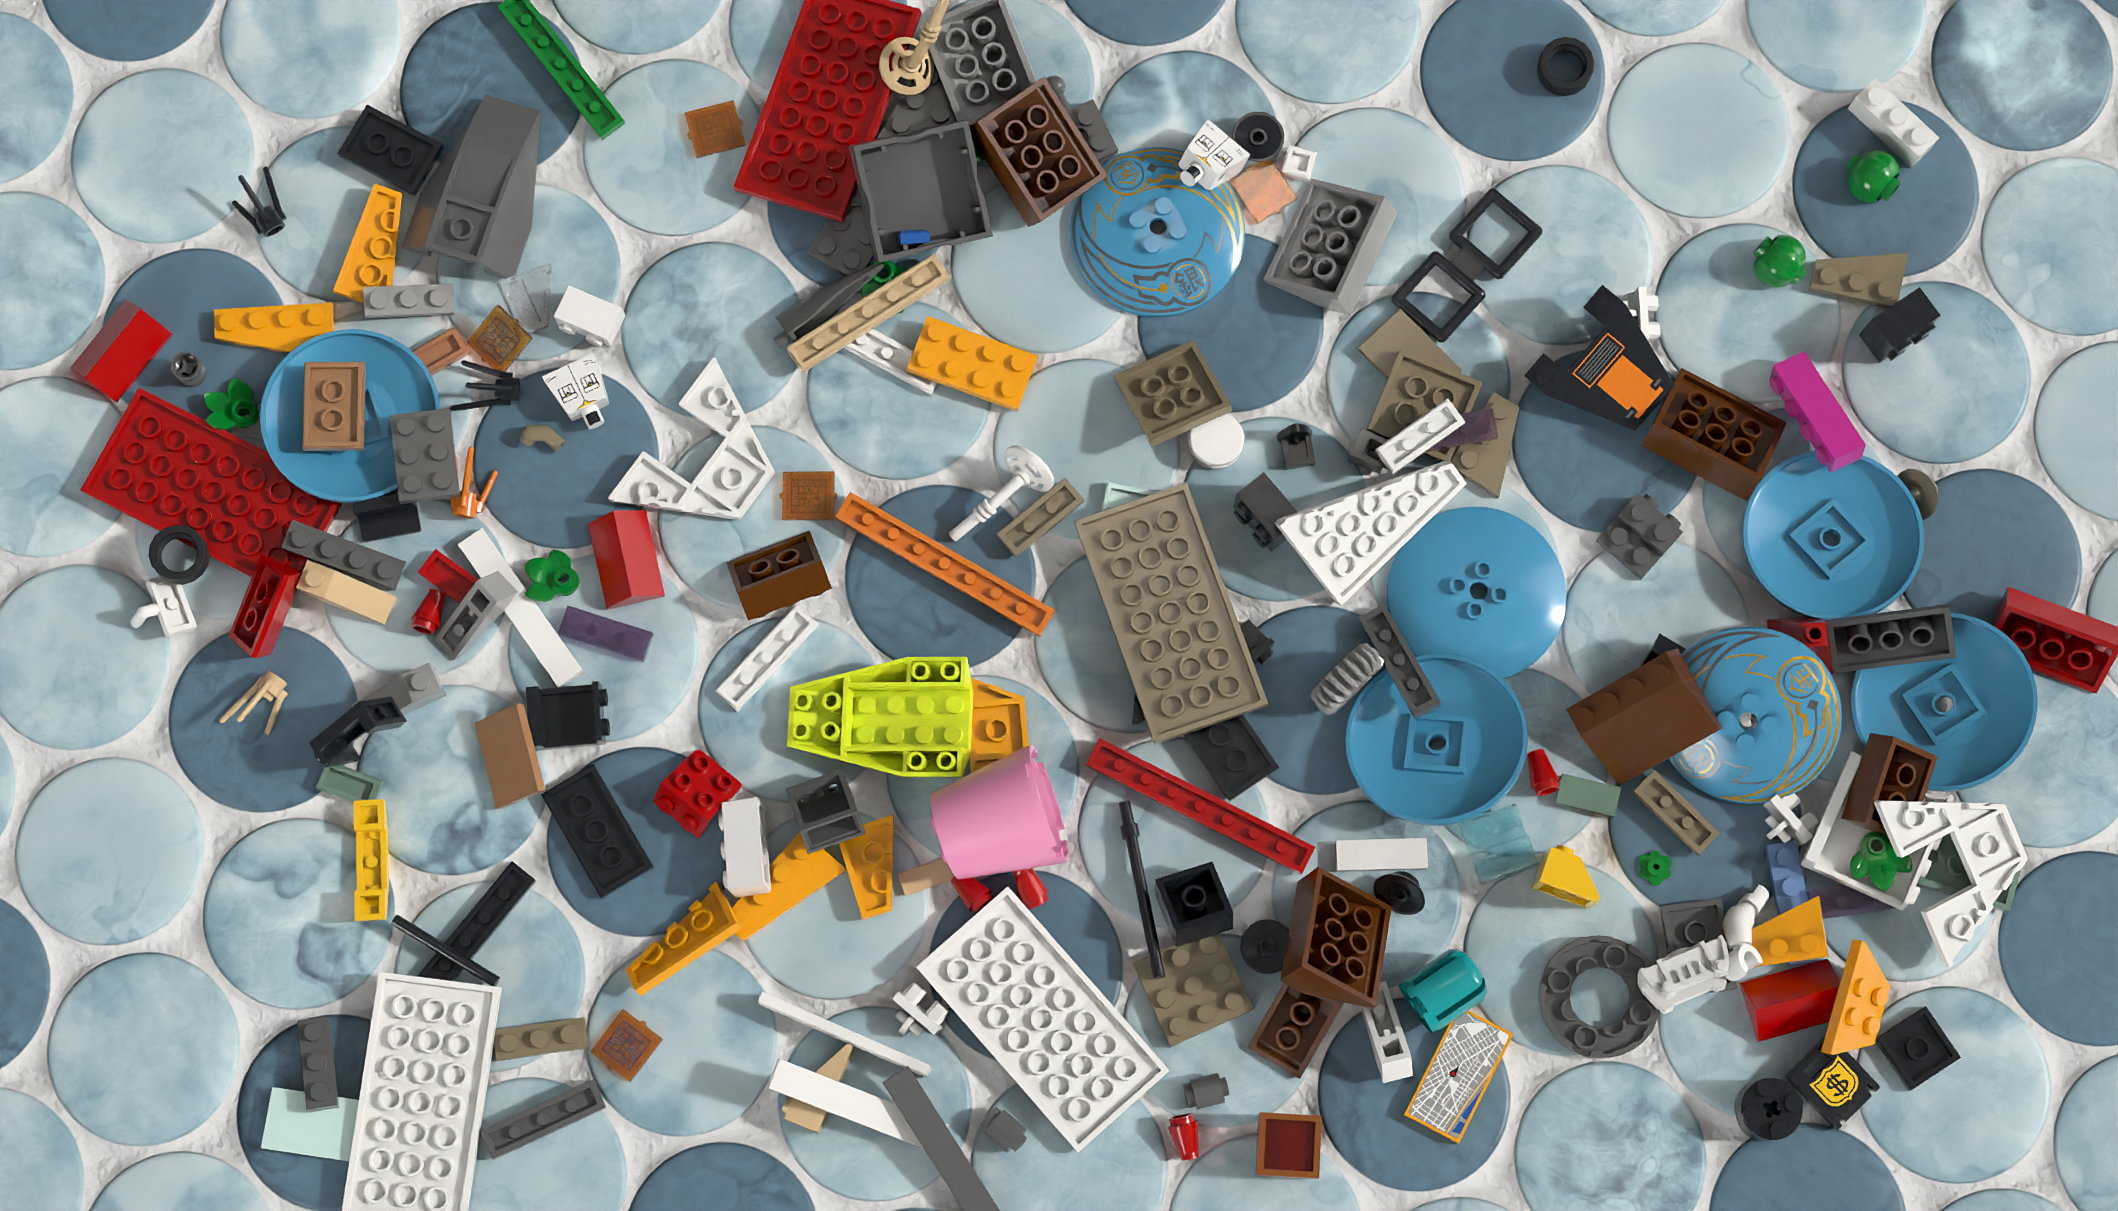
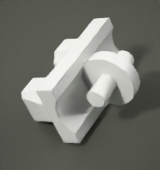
M1637 287L1636 291L1625 294L1623 302L1629 308L1647 340L1652 341L1660 337V325L1658 322L1648 321V313L1653 314L1659 307L1658 296L1648 294L1646 287Z
M1795 793L1782 798L1775 795L1770 802H1766L1763 805L1771 814L1765 820L1772 828L1766 835L1769 840L1778 835L1785 844L1792 838L1800 847L1813 837L1811 833L1814 832L1820 822L1810 812H1807L1800 819L1795 816L1791 810L1801 802Z
M917 982L912 983L904 991L897 992L892 998L911 1015L908 1017L901 1010L896 1014L895 1017L903 1023L898 1032L904 1035L910 1029L915 1035L919 1036L924 1029L915 1023L918 1021L932 1034H938L944 1027L941 1023L946 1018L949 1009L936 1000L925 1011L918 1003L927 994V991Z

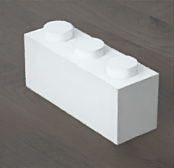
M1876 78L1854 98L1848 107L1849 111L1910 168L1939 139L1928 126Z
M757 797L722 802V813H719L718 819L720 829L724 831L725 842H721V855L723 860H726L727 871H723L725 889H728L736 898L770 893L771 882L764 804Z

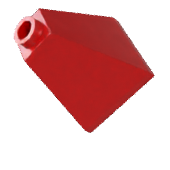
M1794 617L1766 620L1767 629L1784 633L1806 645L1822 660L1830 674L1833 675L1826 619Z

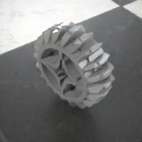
M1367 643L1360 644L1342 659L1312 691L1311 698L1315 705L1327 715L1335 713L1379 672L1384 660Z

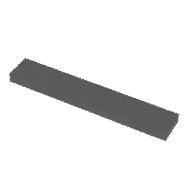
M909 1066L883 1081L882 1083L962 1210L1000 1211Z

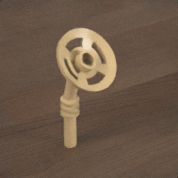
M951 0L937 1L930 19L924 23L920 33V41L910 37H900L889 42L882 50L879 59L880 74L885 84L894 92L901 95H915L925 90L931 83L934 75V61L928 49L932 43L936 42L939 36V32L942 29L940 24ZM902 44H910L916 48L914 51H904ZM891 52L895 53L892 60L893 71L890 72L889 57ZM925 59H926V60H927V64H928V71H927V75H926V77H925V79H924L922 76L924 75L925 69H926V64H925ZM900 77L907 80L914 79L915 86L906 87L899 84L897 80Z

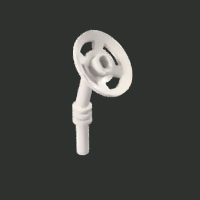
M1017 445L1009 446L1004 452V460L1013 478L989 500L984 499L983 503L973 508V513L949 532L950 537L957 541L979 522L984 523L987 521V518L989 519L992 514L994 515L997 512L996 509L1021 486H1027L1040 492L1049 491L1054 485V477L1045 462L1035 453ZM1011 456H1018V458L1010 460Z

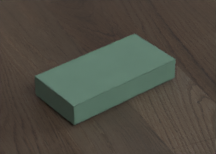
M343 765L324 767L315 788L351 802L378 799L384 781Z
M1562 773L1554 804L1614 818L1621 787Z

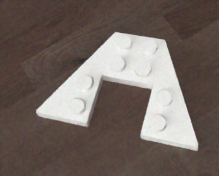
M713 357L679 402V406L725 438L691 484L643 451L608 497L609 501L740 520L772 478L775 471L716 358Z
M1875 800L1874 805L1897 857L1903 858L1949 833L1952 837L1971 885L1920 911L1943 965L1951 967L1954 964L1952 962L1962 946L1974 936L1975 928L1984 922L1994 908L1992 904L2002 890H2006L2013 881L2014 874L2021 870L2028 860L2007 807L2001 803Z

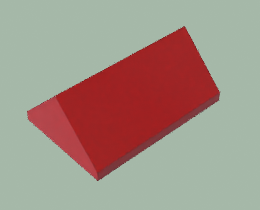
M125 299L70 369L118 403L173 334L143 309Z
M646 510L612 511L588 523L607 610L665 597Z
M262 554L228 635L253 658L271 655L296 594V586L302 574L301 571Z
M1828 959L1739 983L1757 1042L1830 1021L1841 981Z

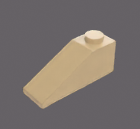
M307 560L296 586L303 595L383 625L387 624L397 597L309 560Z
M846 1044L815 1073L841 1083L855 1049L854 1046ZM789 1096L786 1097L782 1107V1112L786 1113L785 1120L819 1134L829 1113Z

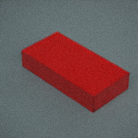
M437 549L433 551L418 571L419 575L459 604L478 580Z

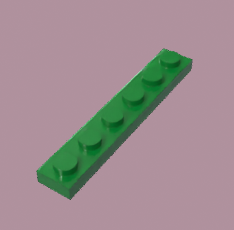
M505 0L497 6L502 15L601 140H604L625 124L621 115L530 0Z

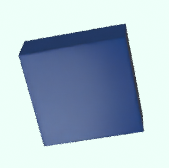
M925 229L900 230L896 232V240L899 244L930 242V232Z

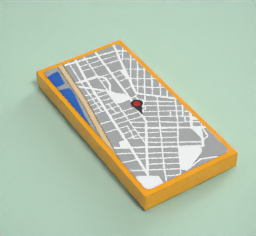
M1469 1010L1449 1023L1403 1115L1458 1144L1513 1033Z

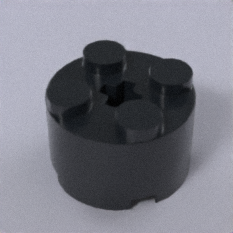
M1765 1078L1750 1083L1739 1092L1735 1100L1734 1111L1740 1129L1747 1136L1757 1141H1775L1791 1135L1797 1129L1802 1119L1803 1100L1787 1082L1776 1078ZM1771 1104V1110L1774 1111L1773 1115L1766 1116L1767 1110L1763 1108V1105Z

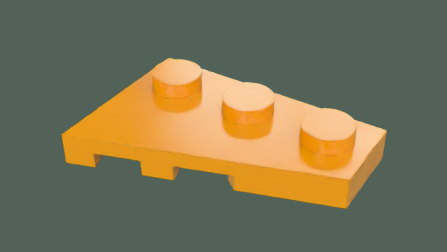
M894 815L862 824L866 834L839 843L863 920L892 911Z
M1819 896L1752 929L1751 946L1758 951L1763 963L1756 967L1829 957Z

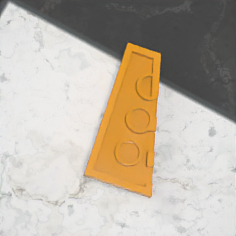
M374 183L334 286L333 293L364 304L363 287L393 286L402 193Z
M332 302L214 309L215 339L226 343L290 353L302 343L316 336L335 331L334 305Z
M799 832L769 866L771 892L741 897L732 907L742 928L735 934L741 940L746 941L775 921L776 918L800 904L805 898L826 886L834 878L845 873L847 869L824 849L808 854Z
M717 882L708 888L711 892L701 902L696 900L688 908L691 912L678 924L674 921L666 929L667 933L659 943L653 942L625 969L634 990L640 996L742 929L722 887Z

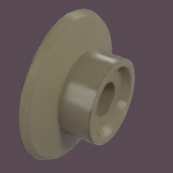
M1916 469L1903 470L1897 477L1912 494L1919 508L1922 520L1931 517L1938 505V487L1936 483L1922 471Z

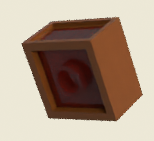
M1260 1112L1258 1114L1255 1176L1319 1179L1322 1116Z

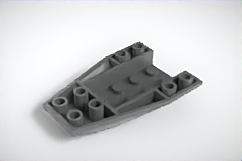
M485 95L421 191L402 244V249L429 257L432 252L482 266L487 274L514 281L532 229L541 111Z

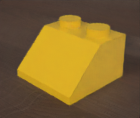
M1557 845L1556 848L1550 847L1542 856L1532 888L1588 909L1598 903L1600 896L1581 857L1573 855L1574 850L1566 846Z

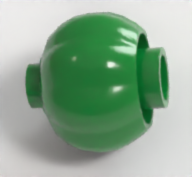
M1873 150L1862 156L1857 153L1846 166L1850 170L1847 179L1848 188L1851 194L1862 202L1877 203L1881 198L1888 201L1901 185V182L1897 180L1900 175L1899 165L1895 158L1884 151Z
M1781 234L1777 235L1773 240L1767 236L1753 252V255L1758 258L1753 264L1756 276L1767 286L1778 288L1791 282L1797 285L1807 273L1803 269L1806 261L1805 249L1792 236Z

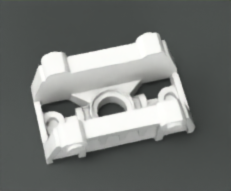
M1719 935L1717 939H1712L1707 943L1702 941L1690 948H1680L1665 958L1656 960L1657 964L1639 969L1638 986L1642 994L1663 1014L1673 1011L1674 1006L1709 991L1719 992L1724 990L1727 981L1725 975L1728 974L1730 966L1725 939L1722 935Z

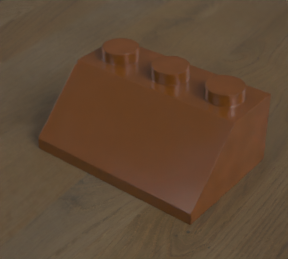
M810 531L726 562L748 621L764 617L768 613L780 608L793 606L796 602L809 597L819 596L825 591L832 589Z
M1870 733L1841 819L1864 829L1880 832L1888 836L1874 801H1923L1938 756L1894 736Z

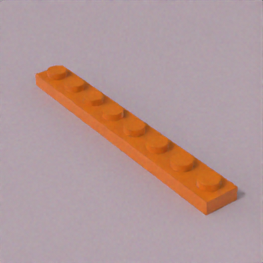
M852 492L848 494L835 515L836 520L1038 637H1041L1055 613V610Z

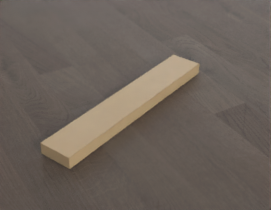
M933 253L786 347V350L803 374L950 280V276Z

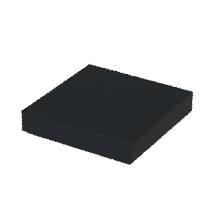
M1926 1006L1917 1010L1875 1039L1876 1044L1908 1091L1913 1090L1961 1058Z

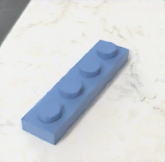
M1796 841L1786 842L1785 844L1766 845L1764 847L1778 916L1808 901ZM1820 959L1787 963V966L1820 961Z

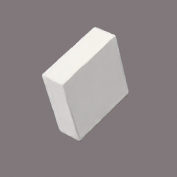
M1289 145L1281 175L1309 182L1317 152Z

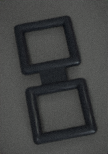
M1491 188L1449 233V239L1461 249L1459 253L1449 261L1438 251H1433L1392 295L1391 301L1434 339L1443 343L1485 298V291L1474 282L1480 273L1485 269L1496 279H1502L1538 240L1543 230L1499 191ZM1492 203L1496 204L1528 231L1525 237L1499 265L1463 236ZM1435 265L1471 294L1468 300L1442 328L1437 326L1406 299Z

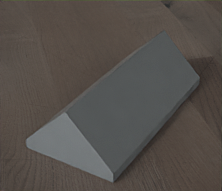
M1949 604L1826 620L1834 673L1956 658Z

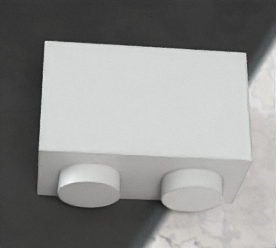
M568 285L554 318L559 325L558 328L570 335H575L577 332L586 336L585 340L595 346L601 347L602 344L611 347L626 315L621 307Z

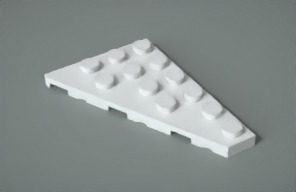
M1445 460L1282 517L1275 524L1333 600L1342 606L1467 483L1454 465Z

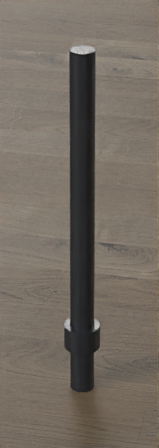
M1122 801L1118 803L1123 824L1120 826L1122 839L1126 840L1153 979H1160L1165 977V971L1138 837L1140 836L1138 823L1134 822L1131 802Z

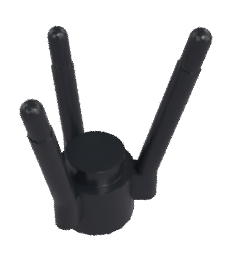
M265 166L263 167V172L274 209L271 206H262L243 175H239L238 180L258 210L255 214L257 219L236 200L232 201V205L254 226L259 235L263 233L265 237H270L285 227L283 221L287 217L281 209L269 168Z
M466 360L461 361V364L465 367L502 378L496 379L495 384L468 382L465 385L466 388L495 391V397L500 398L451 406L452 411L494 405H511V401L519 400L520 378L513 377V373L502 372Z

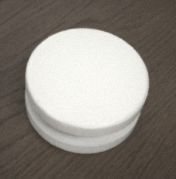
M1229 414L1220 416L1190 430V453L1195 461L1205 468L1212 470L1227 468L1234 464L1242 453L1244 444L1243 429L1239 422Z

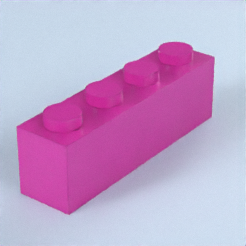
M1805 351L1773 365L1769 379L1771 389L1775 394L1781 396L1786 412L1791 418L1794 417L1800 425V432L1806 441H1810L1815 448V455L1822 465L1825 464L1831 473L1861 459L1866 447L1865 442Z

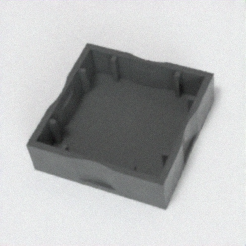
M968 120L954 121L849 145L874 261L880 263L919 254L929 248L943 245L954 246L993 236L985 197L977 178V160ZM925 229L930 232V242L899 244L896 240V232L900 230Z

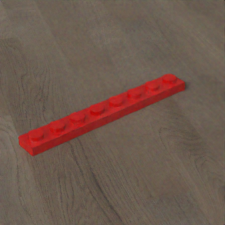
M1099 738L1086 763V767L1302 875L1315 849V846Z

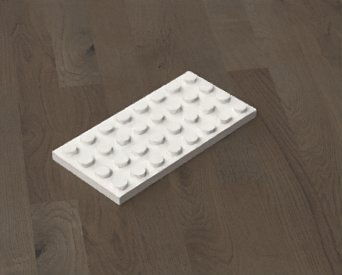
M1006 887L916 967L1077 1153L1170 1071L1009 887Z
M379 972L342 1211H468L501 987Z

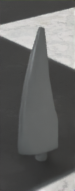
M878 263L840 278L783 311L775 318L784 331L773 338L774 341L781 348L789 341H797L830 320L854 294L884 268V265Z

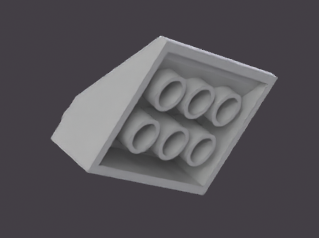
M976 0L945 13L940 24L942 29L939 32V36L936 42L931 44L929 50L957 121L968 120L970 125L1035 83L1037 78L1006 0Z
M1311 178L1263 280L1272 286L1320 307L1350 315L1397 216V211L1384 196Z

